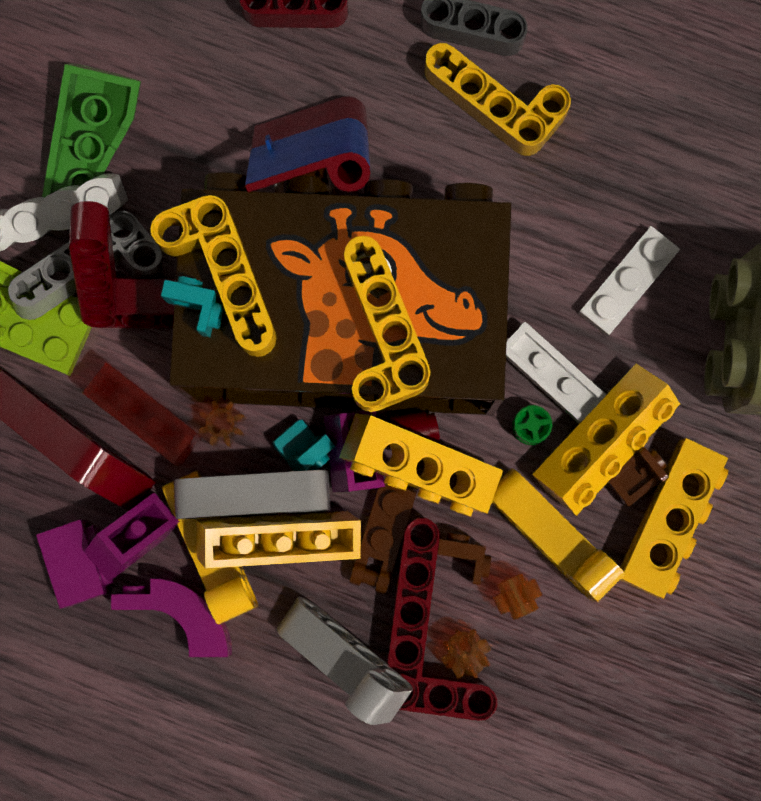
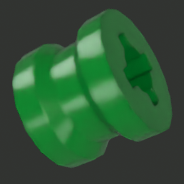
M529 405L522 408L512 422V431L515 438L525 445L541 443L550 435L552 430L550 414L544 408L537 405Z

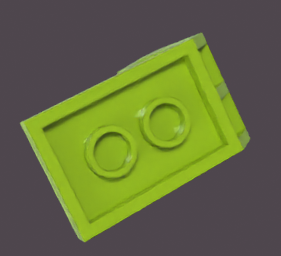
M0 261V347L71 376L92 327L82 322L78 297L70 296L39 318L32 320L21 318L13 308L8 295V287L11 281L23 272ZM41 282L40 285L42 284L44 290L47 291L44 283ZM28 294L22 296L26 297L28 300H32L34 298L30 297Z

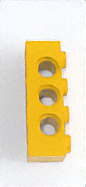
M636 363L532 475L550 496L577 516L584 507L593 502L596 494L608 481L619 474L622 466L635 452L645 446L649 437L662 423L672 417L674 411L680 405L678 399L667 383Z
M355 414L339 457L351 462L350 470L368 477H372L374 472L386 476L384 483L389 486L406 491L409 485L419 489L418 497L439 504L440 499L451 502L450 510L469 517L472 516L473 511L488 514L503 470L372 415ZM390 445L392 456L385 464L383 451L386 446ZM423 459L425 469L422 475L418 476L417 464ZM453 473H456L457 483L451 489L450 478Z
M687 438L678 441L665 469V473L669 478L658 484L620 566L625 573L620 579L621 581L656 598L664 599L666 593L671 595L674 592L681 576L680 573L676 572L682 558L687 560L695 548L697 539L693 537L698 523L703 525L711 513L713 504L709 503V499L714 489L720 490L727 478L729 470L724 467L728 457ZM687 475L694 476L699 483V490L694 496L686 494L683 490L682 482ZM672 509L679 511L683 517V525L677 531L670 529L666 522L667 514ZM656 544H661L667 551V560L661 566L655 565L650 558V551Z
M348 511L196 519L197 559L205 569L360 559L361 520Z

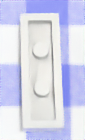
M650 226L578 314L608 337L675 257L680 248Z
M524 322L507 340L506 358L578 424L606 396L600 388L528 323Z

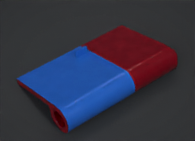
M351 96L341 97L256 125L254 127L245 182L247 192L325 167L331 181L340 190L351 192L363 188L371 174L367 114L363 103Z

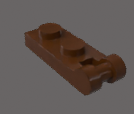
M385 484V487L378 488L361 542L360 559L355 561L349 583L357 586L364 583L376 587V592L386 594L417 491L408 488L404 491ZM369 557L384 561L381 572L366 568Z

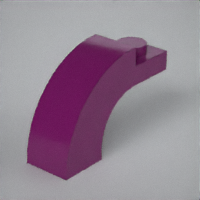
M150 578V593H146V586H122V593L111 594V610H156L164 612L178 621L187 636L189 657H229L232 655V644L226 623L224 622L219 625L216 623L208 608L204 594L194 587L177 580Z

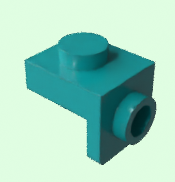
M178 276L177 282L165 280L161 297L169 304L200 310L197 331L201 336L210 338L212 329H219L224 312V306L219 303L220 298L214 290L202 288L203 282L193 278Z
M303 420L294 422L272 442L273 446L293 471L318 470L330 459L327 453L335 447L326 434L315 436Z

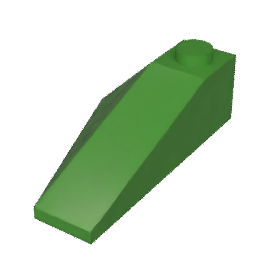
M76 63L65 64L42 197L45 198L67 186H81L94 177L104 174L135 118L141 81Z

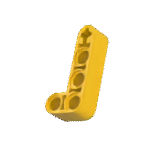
M447 43L435 44L426 54L425 76L428 82L520 155L530 156L536 154L563 123L570 108L571 98L569 92L560 85L551 84L545 86L527 106L453 46ZM444 62L448 63V68L445 66L439 69L435 68V63L438 65H442ZM468 82L474 83L480 88V91L473 95L467 94L461 89V86ZM548 100L555 101L560 105L561 110L556 113L549 112L544 108L543 103ZM501 105L508 110L509 115L498 118L490 112V109L493 106ZM524 128H530L537 133L538 138L534 141H526L520 136L519 131Z
M208 195L156 215L151 224V235L163 252L171 256H180L202 248L233 333L242 349L249 355L256 357L265 356L271 352L276 343V332L234 220L225 202L219 197ZM209 211H220L223 214L221 222L215 227L202 225V219ZM172 225L183 227L181 237L175 242L163 240V234L168 227ZM224 249H234L237 251L235 262L229 266H220L216 263L217 255ZM239 287H247L252 290L250 301L241 306L232 304L231 295L233 291ZM253 316L261 332L267 331L261 334L262 342L259 344H254L251 339H246L251 336V330L245 320L247 317Z
M358 236L350 240L345 247L344 259L346 270L384 363L359 373L353 381L352 393L358 407L364 411L374 412L423 392L428 386L430 368L380 245L371 237ZM364 251L366 256H371L370 265L373 276L366 279V272L362 263L357 261L356 253ZM376 288L385 289L391 295V300L385 306H373L367 300L370 291ZM393 326L400 327L406 332L407 339L399 346H391L383 339V333L386 329ZM406 365H415L422 371L423 379L416 385H406L399 378L400 370ZM370 380L377 381L384 389L381 398L373 402L364 400L359 394L362 384Z
M511 468L500 479L492 504L582 594L592 602L598 603L625 575L624 571L606 553L596 549L515 469Z
M197 470L179 479L199 478L202 476ZM173 481L162 486L171 512L175 516ZM177 519L179 521L177 524L206 588L204 597L218 625L257 608L256 596L243 567L205 569L197 559L196 519Z

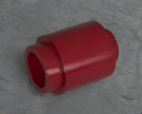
M425 411L388 417V423L436 443L440 442L435 413L426 414Z

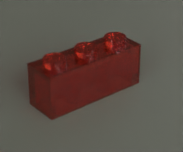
M107 362L82 392L177 466L183 464L203 438L196 430Z

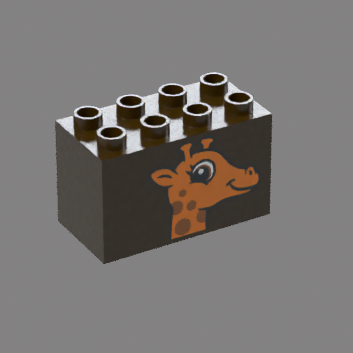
M220 172L205 175L204 190H181V204L208 195L219 197L225 202L234 220L277 338L271 352L265 356H251L242 349L236 340L225 309L219 329L213 328L209 338L201 336L197 331L200 310L175 305L170 386L191 402L363 410L354 401L352 393L353 381L359 373L382 364L384 361L346 270L344 251L346 245L353 238L368 236L376 240L383 251L430 368L428 386L423 392L379 411H425V413L493 416L503 403L505 398L512 203L493 202L492 187L478 183H455L445 187L444 200L412 198V184L400 180L379 179L368 181L365 184L364 196L332 195L333 183L328 179L314 176H297L285 180L284 193L247 192L245 175ZM209 211L204 215L202 225L215 227L221 222L223 214L220 211ZM179 226L180 238L183 232V227ZM202 248L177 256L176 282L178 276L203 282L202 288L214 290L220 298ZM234 249L222 250L217 255L216 263L220 266L233 264L237 258V251ZM364 251L356 253L357 261L362 263L366 272V279L373 276L370 265L371 256H366ZM247 287L235 289L231 295V303L238 306L245 305L252 297V290ZM376 288L370 291L367 300L373 306L382 307L389 303L391 295L385 289ZM253 316L245 318L251 330V336L246 339H251L254 344L261 343V334L267 331L261 332ZM393 326L386 329L383 333V339L391 346H399L405 342L407 334L402 328ZM406 365L400 370L399 378L404 384L413 386L421 382L423 374L417 366ZM373 380L363 383L359 390L360 396L369 402L377 401L384 392L382 385Z

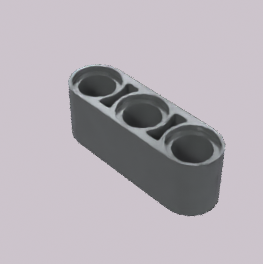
M424 0L422 3L421 28L431 38L503 56L517 54L524 45L528 24L526 19L516 11L471 0ZM440 11L447 17L442 21H434L428 15L431 12ZM468 20H477L483 27L478 30H470L464 23ZM510 28L518 33V37L507 39L501 35L500 31Z

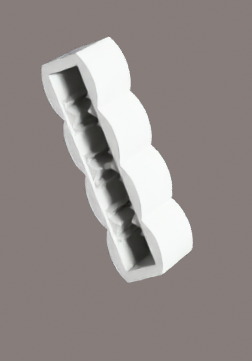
M110 173L102 174L81 186H67L45 198H32L11 209H1L0 252L16 242L24 243L37 240L51 230L70 229V210L75 203L82 201L98 202L108 208L109 215L128 201L120 176Z

